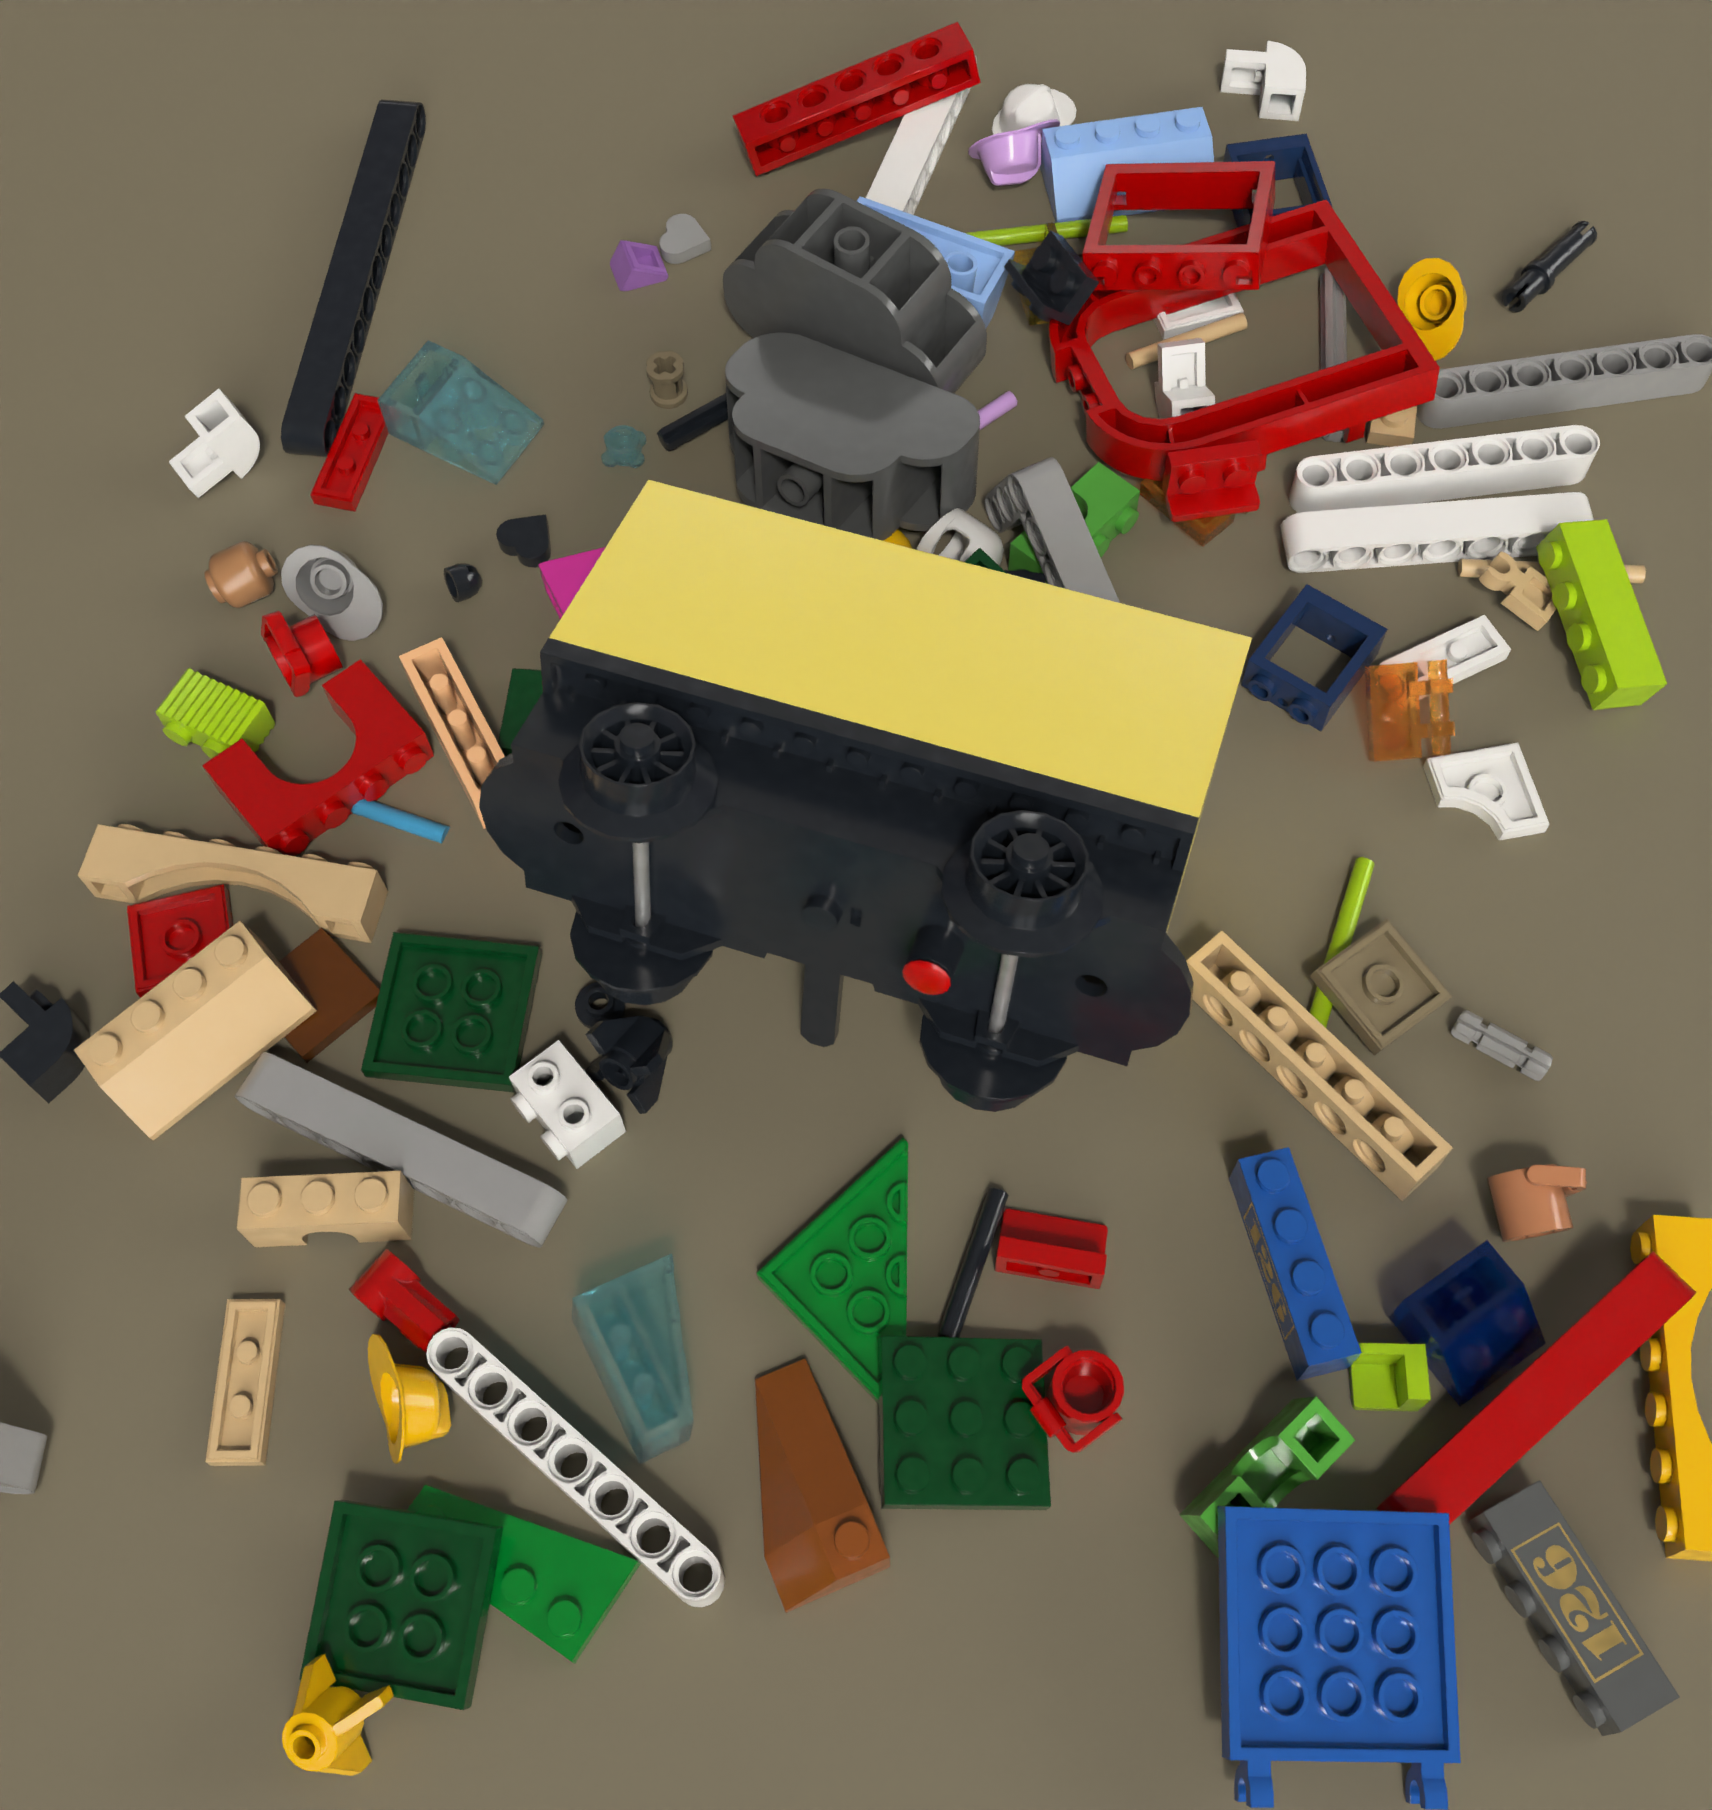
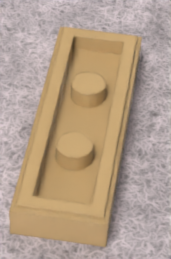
M227 1299L205 1461L211 1466H266L285 1303L281 1299Z

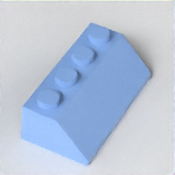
M1203 107L1066 125L1042 130L1040 170L1055 223L1092 219L1106 164L1214 162L1213 139ZM1117 192V195H1126V192ZM1115 210L1113 216H1128L1163 210Z
M859 196L857 202L915 230L934 244L949 267L951 288L964 296L975 307L985 324V328H987L994 315L1008 276L1004 266L1009 259H1014L1015 251Z

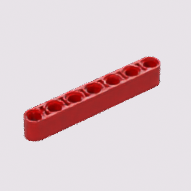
M1652 1251L1394 1490L1376 1510L1449 1513L1450 1525L1676 1314L1697 1292L1658 1254Z

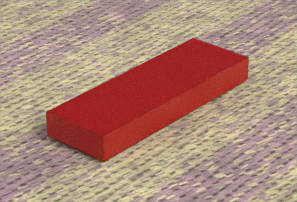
M354 394L310 495L314 504L356 511L398 413L395 400Z

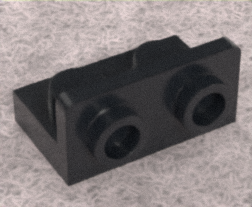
M1051 230L1041 245L1035 250L1033 257L1026 266L1011 259L1004 266L1014 279L1011 283L1013 288L1029 299L1031 302L1029 309L1045 322L1055 319L1070 325L1099 284L1097 278L1065 238Z

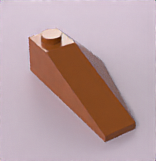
M805 1358L755 1379L764 1557L786 1613L890 1567V1556Z

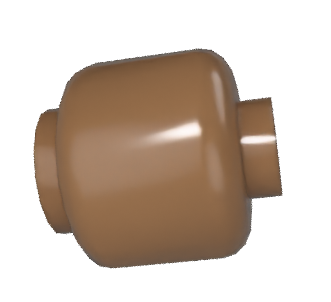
M243 541L213 554L209 560V569L204 574L210 591L221 604L227 602L234 608H240L270 595L274 588L272 576L278 574V570L272 556L266 549L259 551L250 542Z

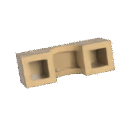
M401 1170L241 1178L237 1230L254 1247L307 1245L308 1234L315 1232L345 1233L354 1236L359 1243L412 1240L414 1189Z

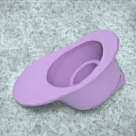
M1057 119L1047 120L1020 130L997 133L975 142L969 148L968 154L972 158L981 160L984 170L993 185L1021 184L1029 181L1037 173L1041 165L1042 130L1059 127L1061 123Z

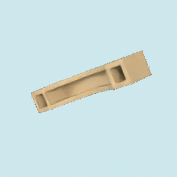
M98 824L78 873V877L95 897L134 904L147 902L163 894L193 886L212 884L247 886L270 892L292 903L310 917L319 929L322 928L329 936L368 943L373 941L388 894V890L378 871L362 862L353 861L345 865L328 862L326 859L314 854H303L301 857L289 856L265 846L256 847L255 850L236 847L234 844L221 839H211L209 842L191 840L187 836L173 831H166L163 835L148 833L129 824H119L118 827Z

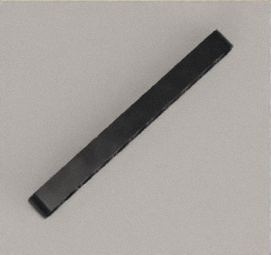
M381 99L377 105L283 418L281 442L285 453L327 457L344 419L425 135L426 115L421 102Z

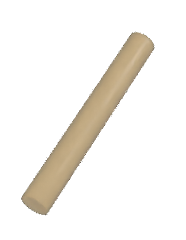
M1238 313L1126 353L1127 365L1133 370L1158 361V343L1201 338L1205 343L1242 331L1247 328L1246 317L1243 313Z

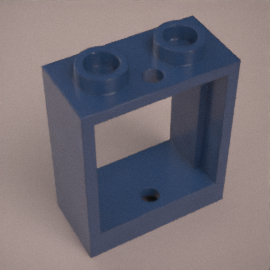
M1307 133L1226 145L1223 162L1275 161V180L1294 178L1303 205L1273 209L1272 216L1326 199L1332 207ZM1232 209L1237 227L1251 223L1253 209Z
M1306 584L1248 660L1241 685L1247 688L1256 698L1269 701L1285 710L1299 723L1310 725L1322 731L1378 655L1388 629ZM1296 626L1352 658L1326 693L1270 661Z

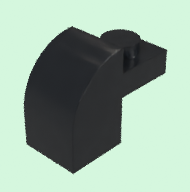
M13 981L0 993V998L29 1027L0 1051V1058L46 1102L50 1103L84 1069L85 1065L74 1049L90 1038L89 1030L84 1021L62 997L52 1004L37 989L28 995Z

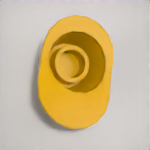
M1425 258L1413 264L1403 275L1398 287L1397 302L1399 308L1434 360L1437 361L1444 358L1455 348L1462 335L1464 312L1467 307V294L1462 285L1459 272L1450 262L1440 258Z
M372 1334L368 1342V1365L371 1382L386 1425L391 1459L395 1464H398L402 1458L403 1449L428 1442L431 1439L443 1437L449 1432L451 1418L448 1394L442 1381L430 1370L422 1366L394 1363L383 1338L379 1334Z

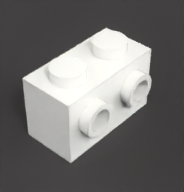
M559 1040L509 1076L516 1092L510 1098L511 1102L528 1123L536 1118L546 1130L540 1137L558 1161L567 1156L575 1168L578 1169L626 1132L619 1112Z

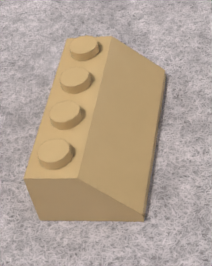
M238 921L79 1045L74 1051L99 1087L150 1139L155 1140L317 1010L264 941L244 923Z

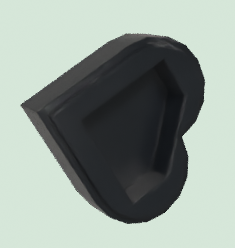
M546 514L510 519L498 527L496 536L500 549L507 555L517 556L519 562L524 566L536 568L539 567L538 564L548 561L551 557L549 525Z

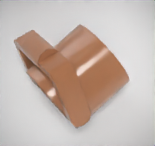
M1557 1164L1532 1165L1527 1168L1488 1177L1487 1182L1502 1241L1524 1240L1573 1229L1566 1197L1586 1189V1169L1557 1166Z

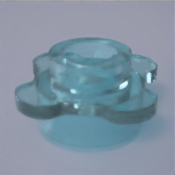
M620 425L610 429L604 435L606 451L601 455V459L605 466L614 467L618 464L620 466L637 468L644 463L642 446L646 444L647 440L643 432L636 431L633 427L627 425Z

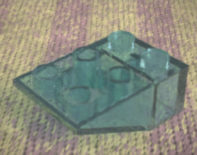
M429 340L377 400L390 435L497 485L544 425V420L464 356Z

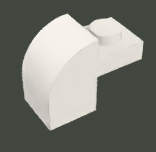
M1267 41L1265 52L1226 50L1220 92L1260 95L1259 118L1299 121L1306 90V66L1296 51L1284 44Z
M1201 338L1158 343V382H1154L1159 419L1180 416L1214 405L1215 395L1206 387L1205 342Z
M218 388L185 415V418L200 437L169 461L186 486L198 498L231 471H234L242 479L255 464L260 450V441L257 433L233 402Z

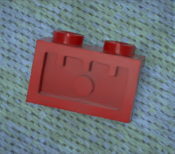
M1258 440L1168 452L1162 490L1171 521L1179 522L1257 511L1260 506V498L1255 481L1262 456Z

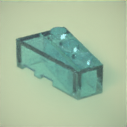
M672 1253L572 1298V1321L639 1464L689 1441L694 1423L686 1357L683 1350L681 1318L676 1295Z

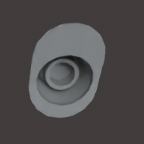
M310 544L297 548L286 558L281 570L282 586L287 597L308 616L315 614L327 632L339 639L356 641L367 638L378 628L383 612V602L379 591L347 555L326 546Z

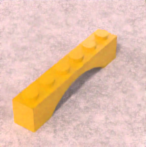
M1652 1215L1632 1235L1630 1244L1632 1261L1634 1264H1639L1654 1251L1697 1292L1676 1314L1640 1346L1641 1365L1645 1371H1649L1650 1392L1647 1394L1645 1401V1416L1648 1425L1654 1427L1656 1447L1651 1453L1650 1471L1653 1481L1659 1483L1661 1506L1657 1508L1655 1516L1656 1533L1659 1540L1664 1541L1666 1558L1712 1561V1443L1697 1408L1691 1378V1346L1697 1318L1712 1289V1219Z

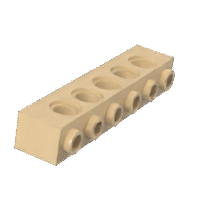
M1220 931L1186 960L1194 982L1193 1000L1401 1201H1404L1438 1169L1453 1147L1227 934Z

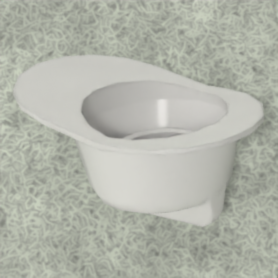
M1044 84L1020 85L1011 90L1005 98L1002 109L993 120L992 132L994 135L1016 131L1054 119L1060 121V126L1071 125L1075 120L1077 110L1074 102L1066 94L1050 89V87Z

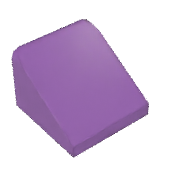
M620 240L610 260V267L620 291H630L667 280L668 273L657 246Z

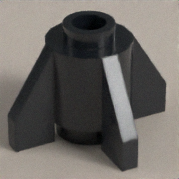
M642 1015L598 1021L585 1035L598 1054H602V1056L591 1063L585 1070L586 1074L592 1081H600L605 1078L618 1089H631L626 1095L639 1114L647 1113L658 1101L667 1056L672 1051L673 1045L668 1029L661 1021Z

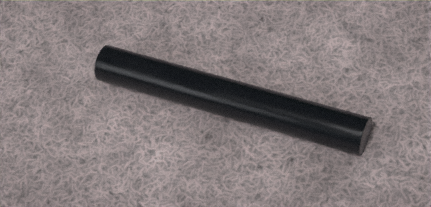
M989 1188L941 1323L938 1332L939 1337L959 1338L1009 1196L1003 1190L997 1188Z

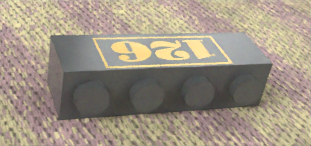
M1540 1480L1468 1521L1475 1531L1472 1533V1540L1476 1549L1487 1563H1495L1507 1583L1505 1593L1509 1602L1520 1616L1530 1619L1541 1637L1538 1640L1541 1653L1556 1672H1563L1576 1693L1573 1695L1574 1705L1580 1716L1591 1728H1598L1602 1736L1623 1732L1680 1697Z

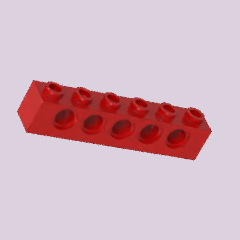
M955 22L735 114L733 119L753 171L758 176L981 82L974 50L959 23Z

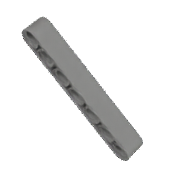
M1692 334L1440 369L1435 398L1432 401L1418 405L1417 417L1420 422L1428 427L1442 429L1695 393L1704 387L1712 372V338L1703 334Z
M263 1052L234 1095L241 1104L257 1114L377 1172L401 1170L413 1189L538 1248L544 1244L567 1203L566 1197L551 1186L267 1052Z

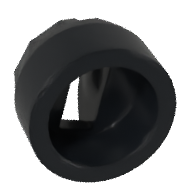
M460 563L444 568L445 582L455 602L469 599L478 593L482 579L473 565Z

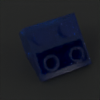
M1488 1240L1405 1298L1389 1316L1390 1320L1410 1344H1426L1427 1365L1460 1407L1546 1344L1524 1283Z

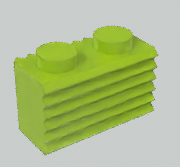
M191 668L186 669L155 711L164 725L162 730L168 738L182 746H187L189 742L201 746L202 751L211 759L240 739H243L253 752L258 751L259 745L264 743L265 737L269 736L270 730L274 729L275 721L263 701L257 700L253 696H248L245 692L241 693L229 685L225 686L222 682H217L213 678L210 679L198 671L194 672Z

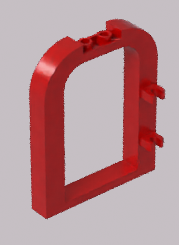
M1327 199L1272 216L1260 285L1325 264L1381 348V351L1180 416L1156 419L1142 417L1124 406L1118 399L1091 346L1101 337L1114 331L1155 319L1161 312H1165L1167 315L1242 290H1094L1070 325L1052 319L1049 325L1052 374L1056 383L1068 379L1072 391L1080 392L1086 415V440L1090 448L1101 460L1114 469L1134 477L1155 481H1163L1168 452L1258 440L1262 453L1258 472L1265 470L1267 454L1343 429V440L1345 443L1364 437L1366 422L1434 400L1440 367ZM1250 224L1184 245L1247 244ZM1250 271L1249 277H1238V279H1251L1252 271Z

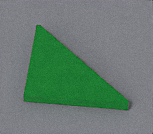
M904 1138L897 1142L756 1273L757 1278L878 1404V1340L881 1336H906L908 1142Z

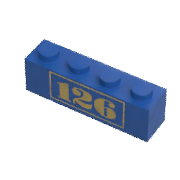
M1287 1147L1238 1159L1229 1182L1296 1380L1300 1381L1348 1369L1362 1352L1290 1148Z

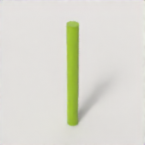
M1113 216L1109 234L1127 232V216ZM1091 219L967 232L966 234L1000 246L1042 242L1050 230L1062 235L1065 239L1087 236Z
M1359 857L1355 859L1324 964L1352 943L1375 865L1368 858ZM1317 986L1309 1013L1326 1028L1333 1004Z

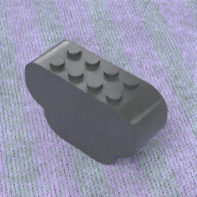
M816 189L795 210L779 212L730 264L723 274L724 297L728 309L738 324L753 338L777 332L798 334L954 394L981 363L986 354L987 332L985 324L975 307L964 296L951 288L949 267L934 244L915 230L834 190Z
M777 332L755 337L742 345L727 361L725 378L730 447L735 455L737 492L742 501L748 506L761 509L764 505H767L786 516L883 541L890 537L899 527L913 531H928L950 511L956 508L967 511L973 504L977 487L980 416L975 406L967 399L794 333Z

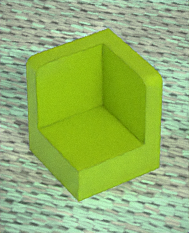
M1358 1343L1362 1353L1349 1367L1353 1409L1419 1411L1431 1400L1426 1344Z

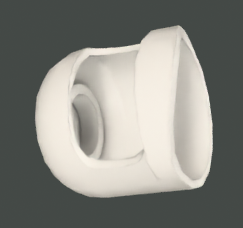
M959 508L950 511L937 521L922 537L917 547V550L933 554L942 535L948 530H956L951 541L939 556L965 562L977 549L981 548L1000 566L1004 551L1002 541L995 531Z

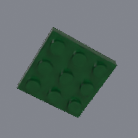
M393 932L361 1067L364 1076L367 1078L515 1093L509 1076L520 1068L542 958L539 946Z
M880 1337L878 1340L881 1509L1047 1510L1051 1507L1047 1434L1030 1412L1034 1405L1022 1389V1381L1025 1376L1043 1363L1042 1339ZM1043 1376L1033 1385L1041 1396L1045 1398Z
M335 1500L299 1679L301 1680L303 1669L315 1657L325 1654L337 1680L332 1686H343L370 1693L390 1685L396 1698L459 1710L470 1708L503 1527L349 1500Z

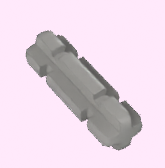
M1464 1010L1457 1018L1451 1031L1453 1037L1468 1045L1470 1041L1477 1043V1050L1511 1068H1514L1515 1064L1521 1067L1520 1073L1535 1081H1540L1546 1075L1553 1060L1551 1054L1536 1046L1533 1050L1526 1047L1527 1041L1491 1022L1488 1026L1481 1023L1483 1018L1469 1010Z

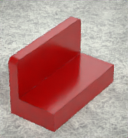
M1006 1209L1003 1214L995 1271L1100 1290L1107 1260L1105 1250L1108 1228L1102 1224Z

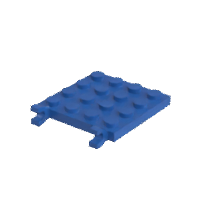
M1218 1506L1222 1757L1228 1760H1240V1765L1235 1773L1234 1800L1246 1802V1806L1250 1808H1274L1271 1761L1411 1763L1405 1779V1799L1407 1803L1420 1804V1807L1423 1809L1448 1810L1444 1763H1461L1449 1513Z

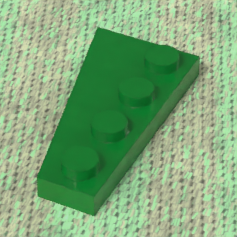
M428 1485L422 1488L407 1509L413 1512L503 1527L490 1604L574 1664L641 1565L638 1560Z

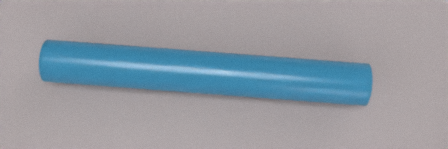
M362 799L351 809L353 814L439 843L443 842L450 829L449 826L376 801Z

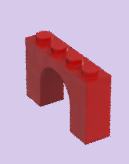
M361 659L322 684L333 710L356 735L354 751L348 762L337 773L315 783L295 784L286 782L273 775L243 739H240L202 765L219 793L263 846L273 848L283 855H298L305 850L311 841L328 829H333L343 824L348 816L352 814L351 809L358 801L362 799L366 801L379 799L390 786L406 775L416 773L429 759L434 757L425 732Z

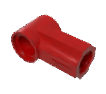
M388 1249L348 1289L382 1321L388 1319L406 1338L425 1353L427 1352L429 1342L435 1334L443 1329L455 1328L460 1321L457 1315L420 1284L421 1279Z

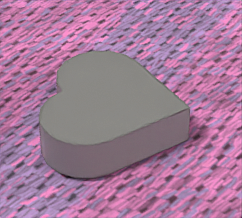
M676 214L666 222V233L661 236L659 241L660 253L666 262L680 264L710 251L711 241L695 218L688 214Z

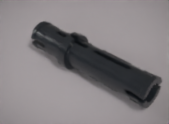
M1578 221L1539 260L1528 263L1522 270L1521 277L1503 291V304L1508 306L1517 297L1519 300L1509 310L1521 312L1537 295L1546 293L1554 285L1555 278L1596 241L1597 232L1594 226L1584 235H1581L1580 233L1590 223Z

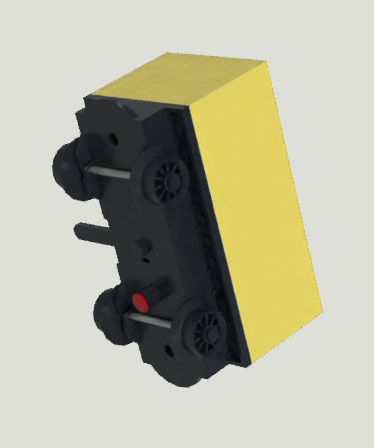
M648 480L541 649L540 662L543 693L511 743L512 754L500 759L483 782L479 808L486 830L499 849L524 870L526 888L572 901L576 913L570 932V939L575 959L588 975L596 980L609 995L624 1003L645 1006L666 1002L683 992L693 977L697 976L710 960L713 950L721 946L764 959L767 953L805 964L800 1034L809 1043L821 1047H827L835 1043L839 1033L844 976L873 984L875 992L919 1005L924 1013L919 1043L927 1065L940 1078L942 1086L955 1100L977 1110L992 1112L1017 1107L1054 1083L1065 1065L1068 1055L1080 1052L1128 1066L1132 1051L1159 1046L1177 1035L1189 1017L1192 1009L1194 982L1184 955L1167 935V931L1252 637Z

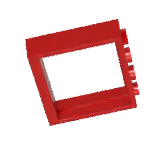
M1275 161L1106 164L1083 249V262L1096 278L1104 277V279H1097L1099 284L1094 290H1259L1275 203ZM1117 192H1126V195H1117ZM1253 209L1247 244L1106 245L1115 210ZM1250 271H1252L1251 279H1238V277H1249Z

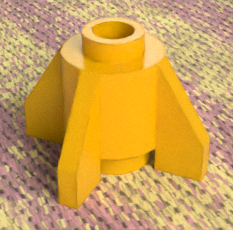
M323 1654L315 1657L303 1669L293 1716L285 1724L282 1733L283 1748L287 1757L296 1766L306 1771L353 1776L361 1773L372 1762L361 1737L364 1719L384 1707L394 1697L390 1685L365 1694L362 1698L348 1687H330L337 1680L326 1655Z

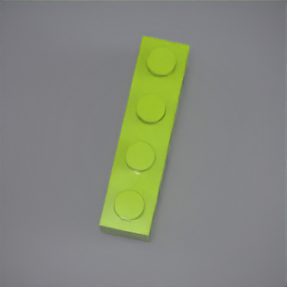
M1607 519L1559 523L1536 546L1539 564L1544 570L1552 593L1553 604L1559 612L1567 635V644L1573 652L1581 675V683L1583 689L1587 692L1593 710L1642 705L1667 685V681Z

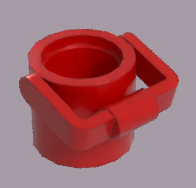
M280 611L262 616L261 636L266 642L294 697L305 695L309 691L311 683L343 668L330 639L315 614L288 626Z
M1067 1345L1026 1375L1022 1381V1389L1034 1405L1030 1409L1032 1415L1049 1438L1056 1435L1064 1448L1072 1453L1083 1451L1123 1419L1117 1412L1124 1395L1123 1376L1118 1366L1102 1353L1094 1350H1078L1073 1353ZM1056 1367L1046 1393L1047 1397L1043 1398L1033 1384ZM1068 1432L1085 1436L1075 1442Z

